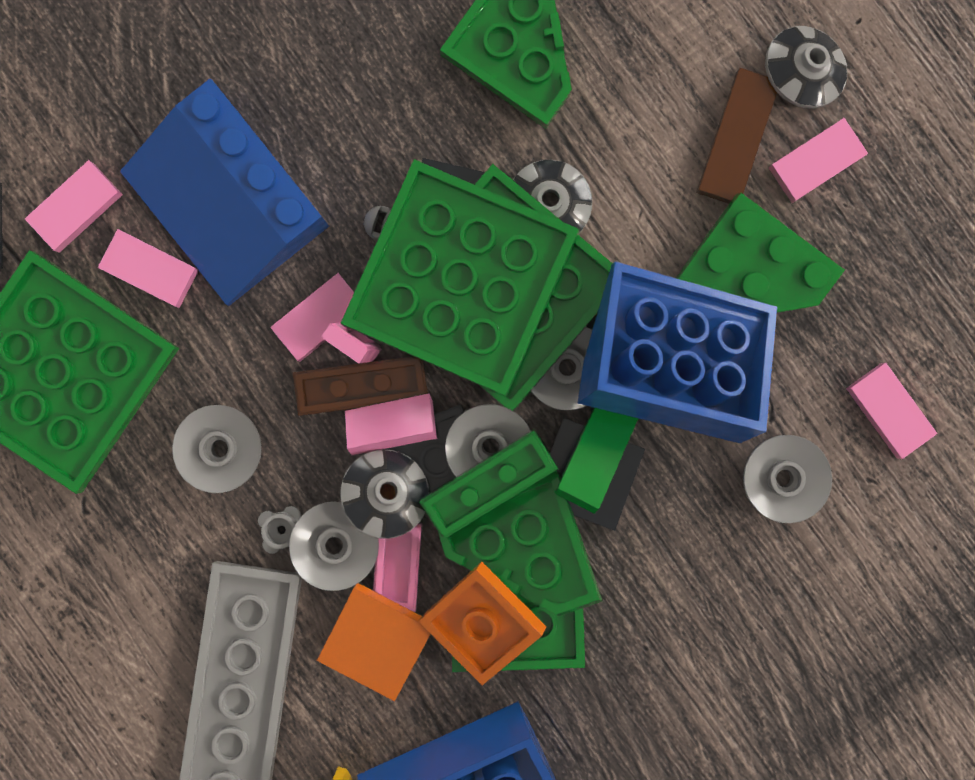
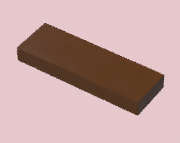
M739 68L736 72L696 193L730 204L737 193H744L777 94L767 76L743 68Z
M415 356L293 372L298 416L356 409L428 394L424 360Z

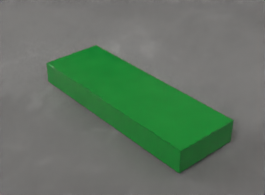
M593 408L554 494L595 514L602 504L638 418Z
M533 429L420 500V504L444 540L556 471L558 466Z

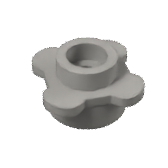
M288 506L282 512L272 513L271 511H264L260 514L258 524L262 527L261 534L264 540L262 546L266 552L274 554L279 549L289 547L292 530L301 517V512L298 508ZM279 526L285 527L286 531L284 534L278 532Z

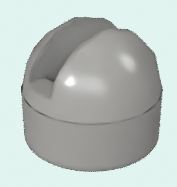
M376 206L365 215L364 228L371 239L377 241L381 234L374 231L379 214L387 213L381 228L382 231L391 208Z

